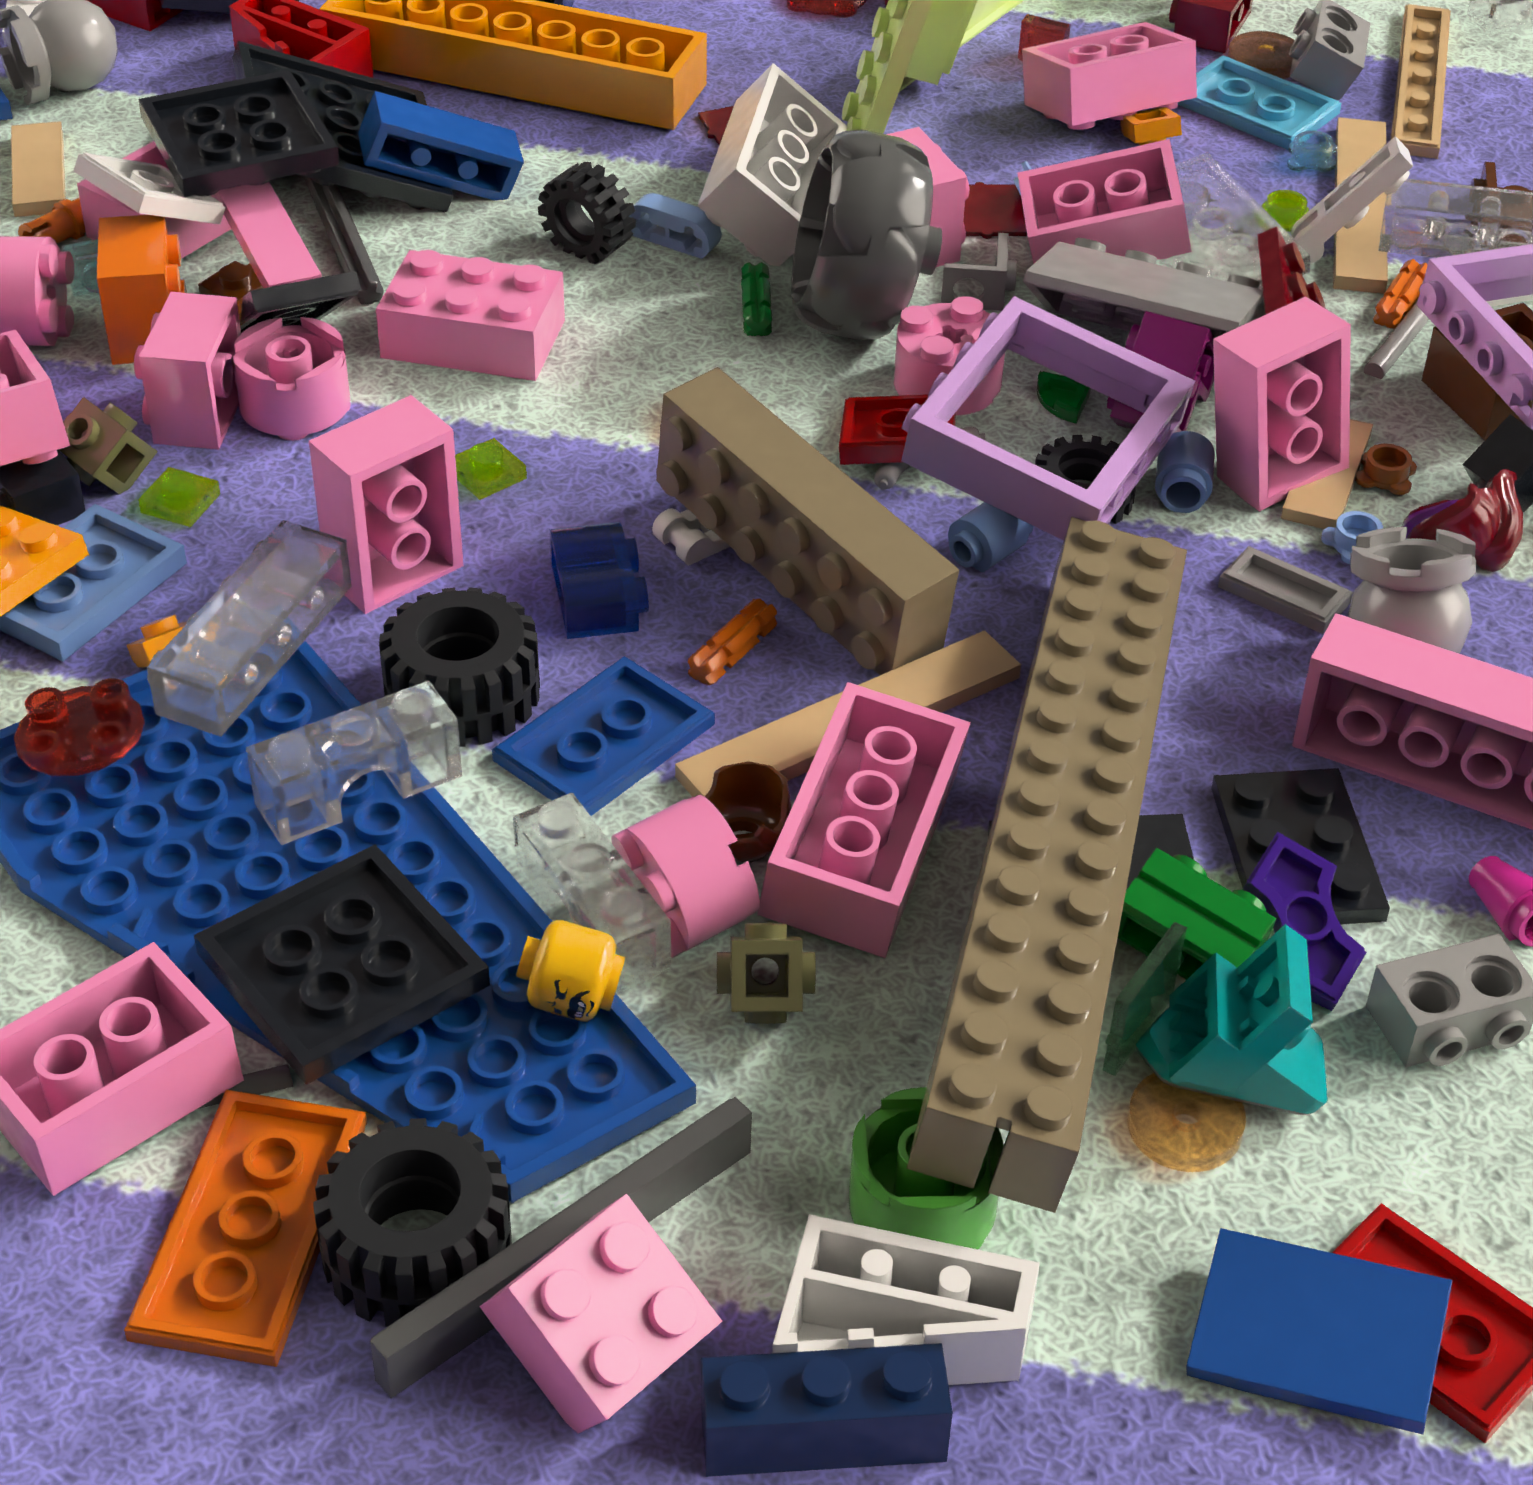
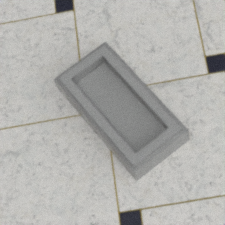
M1249 546L1220 575L1218 587L1322 634L1327 630L1336 613L1341 614L1348 607L1353 595L1352 591Z

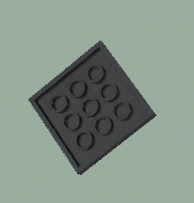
M237 42L232 56L236 80L290 70L338 146V166L323 168L319 172L310 175H297L309 177L314 182L325 186L337 184L356 189L371 198H381L383 196L403 201L418 210L430 208L442 212L448 211L454 197L452 189L364 165L358 131L374 91L427 105L422 91L245 42Z

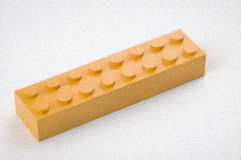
M327 0L320 8L322 11L369 28L373 70L670 130L675 129L707 84V33L537 0Z

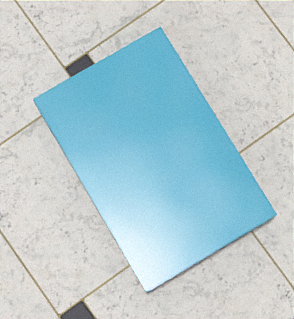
M1224 55L1196 73L1197 98L1178 102V105L1290 151L1340 114L1342 104L1338 100Z

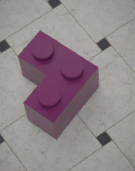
M1145 311L1141 325L1134 324L1132 326L1125 348L1195 380L1183 420L1174 433L1186 431L1196 400L1205 402L1209 397L1214 382L1213 339L1215 337L1207 327ZM1108 396L1107 408L1112 410L1110 418L1117 426L1132 430L1144 413Z

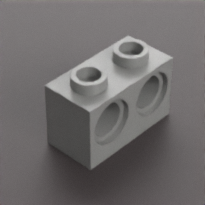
M1320 0L1314 10L1306 8L1293 29V33L1297 35V38L1289 51V56L1293 57L1289 77L1317 93L1340 100L1364 68L1370 22L1331 0Z
M1500 934L1376 965L1366 1008L1405 1068L1428 1061L1434 1066H1444L1460 1058L1466 1051L1488 1045H1493L1496 1049H1507L1520 1043L1529 1035L1533 1024V979Z

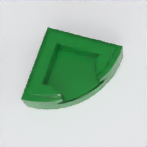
M1040 371L1037 381V396L1040 403L1056 417L1077 424L1091 394V388L1066 376Z

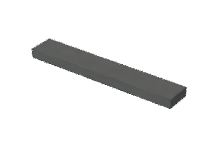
M736 1097L728 1099L373 1336L370 1340L375 1381L390 1398H393L494 1329L495 1327L481 1310L480 1306L595 1214L625 1194L630 1197L649 1223L750 1154L752 1112Z

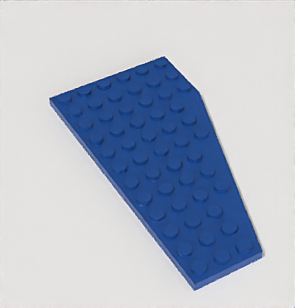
M282 613L0 730V863L18 889L124 958L155 942L233 1027L280 1057L282 1055L197 954L194 935L375 844L488 965L490 986L317 1080L384 1123L393 1121L395 1128L409 1126L410 1119L426 1118L427 1126L438 1127L441 1121L457 1125L458 1135L461 1137L469 1132H473L483 1139L484 1151L494 1150L500 1159L502 1174H506L510 1203L517 1201L696 1104V1084L616 993L610 1011L599 1009L596 1016L587 1022L539 1010L530 1005L527 998L529 981L516 977L517 969L527 937L542 939L546 927L553 921Z

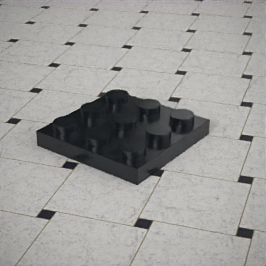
M290 70L138 99L141 118L184 197L194 195L210 196L223 189L242 185H262L271 179L295 174L310 175L319 172L323 168L339 165L338 146Z
M375 844L194 935L197 954L306 1085L490 986L488 965Z

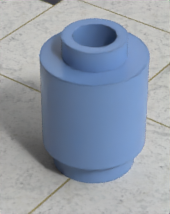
M1192 431L1173 433L1158 454L1155 490L1164 506L1171 511L1180 513L1194 512L1208 500L1212 493L1215 451L1212 443L1205 436Z
M983 502L950 525L948 531L949 549L953 558L964 567L972 566L980 572H985L1024 546L1034 526Z

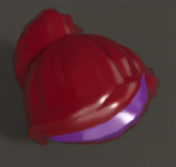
M1502 469L1489 479L1485 488H1478L1475 484L1470 483L1467 495L1462 499L1442 500L1411 511L1402 524V527H1407L1406 538L1436 540V529L1461 534L1476 544V565L1483 570L1491 572L1503 569L1509 563L1523 534V512L1514 486L1517 474L1508 469Z

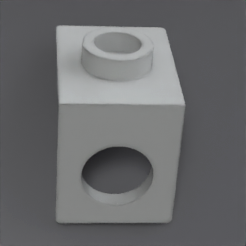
M998 233L995 266L944 264L941 303H951L958 297L953 291V286L957 281L963 278H973L979 281L984 288L983 293L976 298L983 303V309L1003 310L1005 290L1015 291L1017 259H1008L1009 233Z

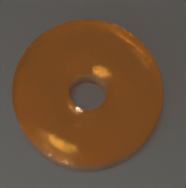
M1269 31L1246 32L1231 40L1228 57L1279 78L1286 79L1290 76L1293 57L1289 56V51L1295 40L1283 34Z
M1153 1073L1143 1079L1135 1088L1130 1100L1127 1122L1132 1140L1148 1158L1173 1170L1201 1172L1225 1164L1236 1154L1244 1134L1246 1113L1242 1102L1176 1088L1165 1084ZM1181 1114L1190 1115L1198 1122L1192 1124L1183 1123L1175 1116Z

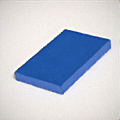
M624 656L493 748L492 760L584 822L715 725V713Z
M1220 1228L1186 1365V1375L1240 1391L1424 1435L1452 1280Z

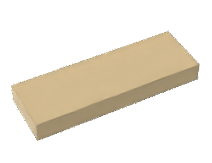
M61 121L12 125V206L14 216L47 214L51 212L55 203L66 199L64 139Z
M1350 419L1349 468L1290 490L1282 508L1281 519L1322 529L1336 526L1338 517L1345 511L1355 482L1356 473L1359 471L1362 456L1371 437L1373 424Z

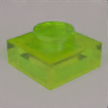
M495 438L476 444L472 448L455 455L457 480L479 500L527 479L526 465Z
M168 467L138 499L140 513L192 527L220 495L219 481Z

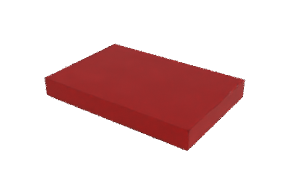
M1381 1203L1332 1253L1452 1280L1430 1404L1479 1440L1486 1443L1533 1390V1307Z

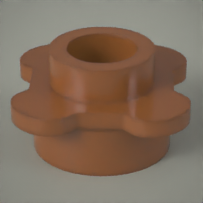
M1383 443L1372 446L1363 454L1361 463L1364 466L1363 470H1359L1356 473L1355 481L1357 484L1364 488L1377 487L1389 490L1395 495H1404L1410 492L1412 483L1408 479L1409 476L1416 473L1417 465L1412 461V456L1406 449L1398 445Z

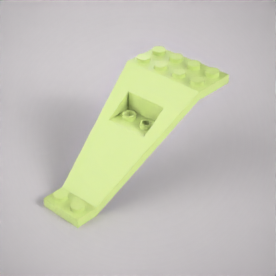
M889 0L886 8L879 7L872 26V37H875L871 51L863 50L859 59L856 74L857 79H860L855 93L849 91L844 101L842 120L847 121L848 127L846 131L868 130L883 134L900 91L915 80L938 85L942 73H950L959 48L1015 8L1023 0Z

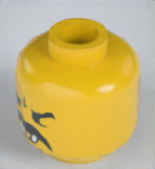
M555 920L546 927L542 939L527 937L516 977L529 981L527 998L530 1005L534 1008L577 1021L587 1022L596 1016L599 1009L610 1011L626 957L615 954V940L608 933L564 920Z

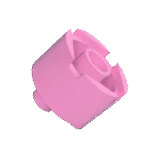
M0 236V333L16 329L27 346H55L58 337L70 336L74 325L72 307L67 305L66 285L73 282V257L69 251H60L52 237Z
M961 296L955 298L951 303L909 306L902 310L900 323L897 328L894 386L899 395L929 394L937 376L941 372L946 374L951 372L966 342L974 344L977 341L983 324L990 315V313L983 310V303L979 299ZM1005 353L956 411V415L978 412L987 408L993 402V399L1000 393L1002 386Z
M300 317L301 326H283L282 318L268 319L249 327L237 337L234 343L233 368L239 410L242 418L253 428L264 433L277 435L284 440H300L308 434L322 431L334 425L349 411L351 406L342 336L330 324L314 318Z
M697 795L687 800L683 799L611 837L619 860L630 873V877L621 881L626 898L640 916L650 911L658 918L654 922L656 935L672 958L739 924L760 909L759 892L748 861L737 866L728 846L738 841L718 809L702 795Z

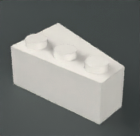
M809 1214L774 1338L772 1353L942 1343L948 1385L1019 1381L1032 1317L1040 1263Z

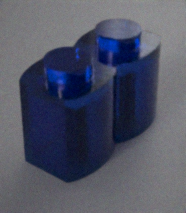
M620 522L549 529L551 567L567 639L639 631V613L649 611V600L645 577H634V573H639V557L635 538H625Z

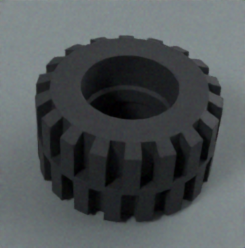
M455 587L442 589V593L431 594L427 592L419 595L415 603L405 602L396 609L397 616L388 617L384 623V633L380 634L379 649L386 708L389 707L390 717L395 724L403 722L404 732L415 737L421 731H425L426 742L439 745L442 737L451 738L452 747H466L465 738L477 737L479 745L493 742L492 732L499 730L504 736H507L516 731L515 719L526 723L532 716L531 706H537L540 698L538 639L532 617L525 615L524 607L516 601L506 602L505 595L497 592L490 594L482 593L481 588L469 587L467 590L456 591Z
M426 1118L410 1119L409 1126L395 1128L393 1121L377 1125V1134L368 1137L361 1132L350 1139V1151L348 1153L336 1151L327 1162L329 1174L319 1175L315 1187L317 1201L313 1202L323 1271L327 1283L333 1282L334 1295L344 1306L354 1299L356 1315L369 1322L377 1311L384 1312L385 1327L390 1326L512 1244L506 1174H502L500 1159L494 1150L484 1151L483 1139L473 1132H469L461 1137L458 1135L457 1125L441 1121L438 1127L427 1126ZM410 1210H432L447 1216L433 1226L416 1231H397L381 1226L389 1218Z

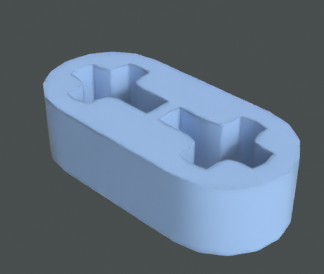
M649 193L644 195L634 204L635 212L629 216L636 219V227L631 230L634 233L632 236L701 259L720 242L722 236L721 227L713 224L699 207L660 194Z

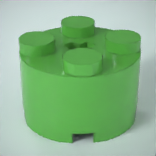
M926 1087L900 1090L881 1099V1108L873 1112L866 1120L864 1114L857 1123L853 1134L849 1209L854 1224L977 1250L980 1249L994 1225L999 1196L990 1194L988 1191L1004 1146L999 1128L995 1127L974 1188H970L906 1169Z

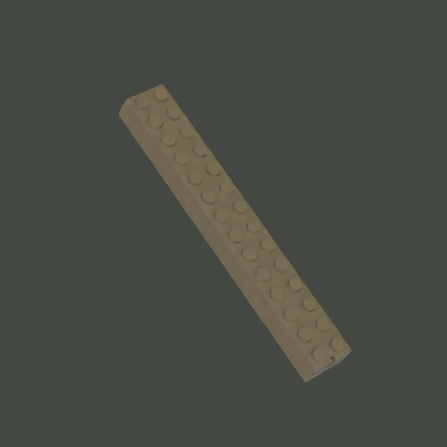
M1074 517L1070 519L1053 573L906 1168L974 1188L995 1127L1009 1132L993 1173L988 1193L1053 1213L1057 1210L1080 1149L1187 549L1173 546L1164 539L1141 537L1114 529L1109 524L1101 521H1085Z

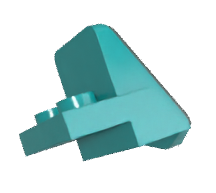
M1285 924L1238 968L1218 953L1213 954L1169 995V1008L1157 1017L1136 1043V1050L1162 1082L1176 1088L1297 1115H1307L1316 1112L1327 1103L1328 1098L1323 1041L1319 1034L1311 1028L1313 1016L1307 939Z

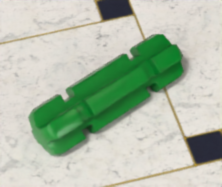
M748 262L741 268L744 333L747 336H768L772 332L769 268L763 262L756 265Z

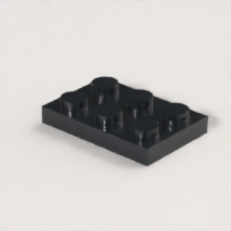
M1339 768L1213 776L1211 790L1242 888L1245 886L1274 836L1279 832L1337 866L1331 884V901L1340 924L1387 922L1390 906Z

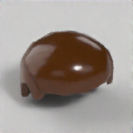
M750 761L722 766L714 772L712 786L705 796L722 814L733 832H751L736 834L735 837L738 841L728 845L735 861H748V863H752L773 851L791 811L788 781L778 770L771 765Z

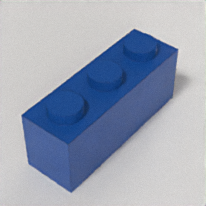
M374 91L358 131L364 165L494 201L509 198L524 164L514 130L378 91Z

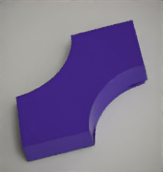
M1277 832L1242 890L1256 896L1264 904L1266 912L1277 918L1273 926L1274 933L1286 924L1307 939L1311 1002L1332 1011L1367 952L1363 946L1346 933L1335 915L1331 901V884L1337 866Z

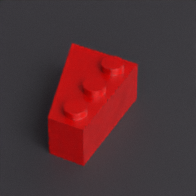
M238 0L229 6L234 47H236L238 41L374 78L369 28L296 0Z

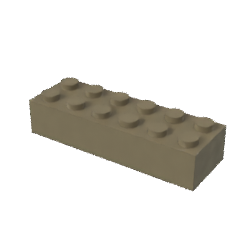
M719 367L663 394L656 481L666 494L675 497L690 510L705 528L716 533L735 550L742 561L751 564L767 578L783 597L789 598L814 620L820 630L836 639L854 655L857 662L865 669H873L879 675H882L944 648L959 569Z

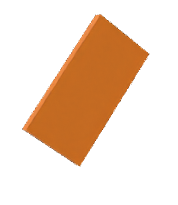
M226 1090L124 1329L126 1340L134 1343L277 1367L320 1252L313 1202L317 1201L315 1187L319 1175L329 1174L327 1162L336 1151L348 1153L350 1151L349 1140L361 1132L364 1133L367 1125L366 1112Z

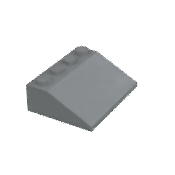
M1076 238L1074 245L1060 241L1057 242L1026 270L1023 279L1025 285L1048 311L1130 331L1134 324L1141 325L1145 311L1207 327L1215 338L1265 315L1263 290L1259 289L1260 282L1255 279L1236 274H1229L1227 281L1207 277L1208 270L1206 268L1186 262H1178L1176 269L1157 265V258L1155 256L1136 250H1126L1125 257L1106 253V245L1085 238Z

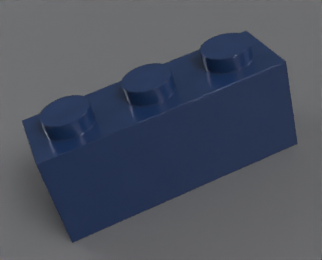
M942 1343L701 1358V1416L706 1477L947 1462L953 1412Z

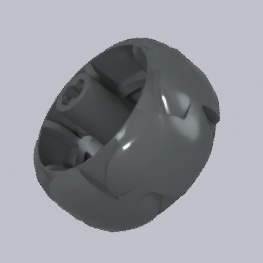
M868 130L843 131L833 136L823 148L807 189L798 227L792 266V302L796 315L804 324L824 334L853 340L880 339L888 335L895 325L900 322L901 312L910 303L919 273L933 274L941 251L942 229L930 226L933 202V177L928 157L918 146L896 136Z

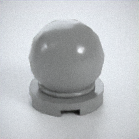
M46 0L38 4L29 17L24 9L18 5L0 9V29L4 28L7 47L0 48V57L6 75L14 90L24 87L27 91V95L24 96V102L27 105L49 99L50 86L62 92L84 91L104 81L114 68L118 53L115 27L102 8L87 0Z
M1407 527L1376 529L1359 534L1356 537V546H1352L1350 566L1351 572L1363 581L1353 592L1348 617L1460 654L1472 626L1468 593L1460 583L1468 581L1476 574L1475 542L1464 535L1436 529V540L1407 539Z

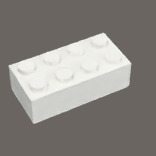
M773 63L736 100L697 207L705 212L707 218L713 224L723 227L742 242L751 255L760 257L769 265H782L794 253L807 189L819 155L831 138L846 131L848 126Z

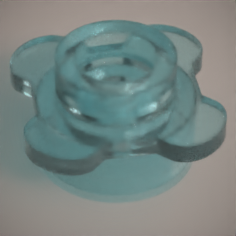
M1305 131L1298 134L1293 142L1289 144L1288 151L1292 154V157L1287 160V167L1290 170L1296 172L1303 170L1329 172L1336 168V160L1332 158V155L1337 153V145L1327 133Z

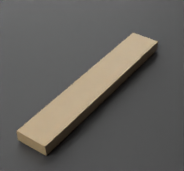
M1408 4L1405 5L1391 139L1396 136L1409 150L1411 156L1438 159L1441 142L1451 10Z
M1338 117L1335 142V188L1386 145V122ZM1384 192L1368 205L1369 210L1362 220L1349 229L1343 226L1334 234L1333 289L1385 293L1388 282L1387 194Z
M984 630L863 682L859 686L942 713L1019 679L1021 664ZM843 692L676 763L675 778L692 797L696 795L705 797L712 786L714 772L726 765L747 761L771 765L784 775L787 781L807 773Z

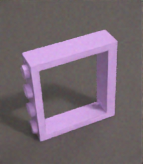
M1533 244L1429 259L1423 283L1419 288L1420 294L1417 306L1516 415L1533 430V405L1532 408L1528 406L1529 400H1533V351L1486 302L1533 294Z
M1014 296L999 314L992 312L988 316L980 331L979 338L974 344L971 342L964 344L949 374L941 372L937 376L923 405L915 403L911 407L901 428L908 432L901 461L1064 540L1071 517L1085 521H1101L1107 524L1110 522L1181 424L1195 380ZM1007 349L1144 413L1088 489L1082 488L948 423Z

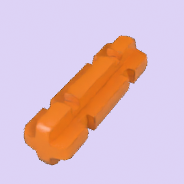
M1410 259L1403 264L1399 271L1400 273L1396 275L1384 293V297L1380 299L1375 307L1377 313L1373 318L1374 323L1381 326L1385 325L1387 328L1392 329L1398 326L1404 318L1403 315L1410 311L1419 297V288L1423 283L1428 265L1426 262L1419 264L1415 259Z
M761 598L753 599L739 612L740 614H736L706 642L707 645H702L688 658L690 667L688 675L706 685L716 683L726 673L723 668L724 666L732 668L760 642L757 635L765 637L777 626L775 618L777 610L774 605H767Z

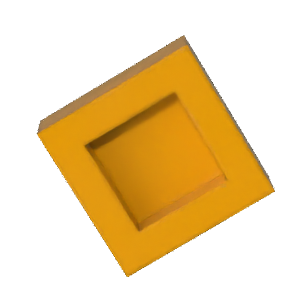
M1167 107L1138 111L1133 115L1124 116L1123 120H1120L1123 135L1139 145L1163 141L1169 137L1182 135L1181 116Z
M173 614L140 627L144 638L129 643L126 646L137 667H149L205 645L208 641L199 620L178 623L176 615Z

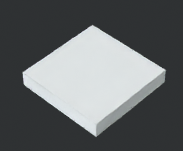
M89 153L78 154L73 172L137 213L221 224L226 208L223 206V203L212 196L194 195L184 197L170 170L162 165Z

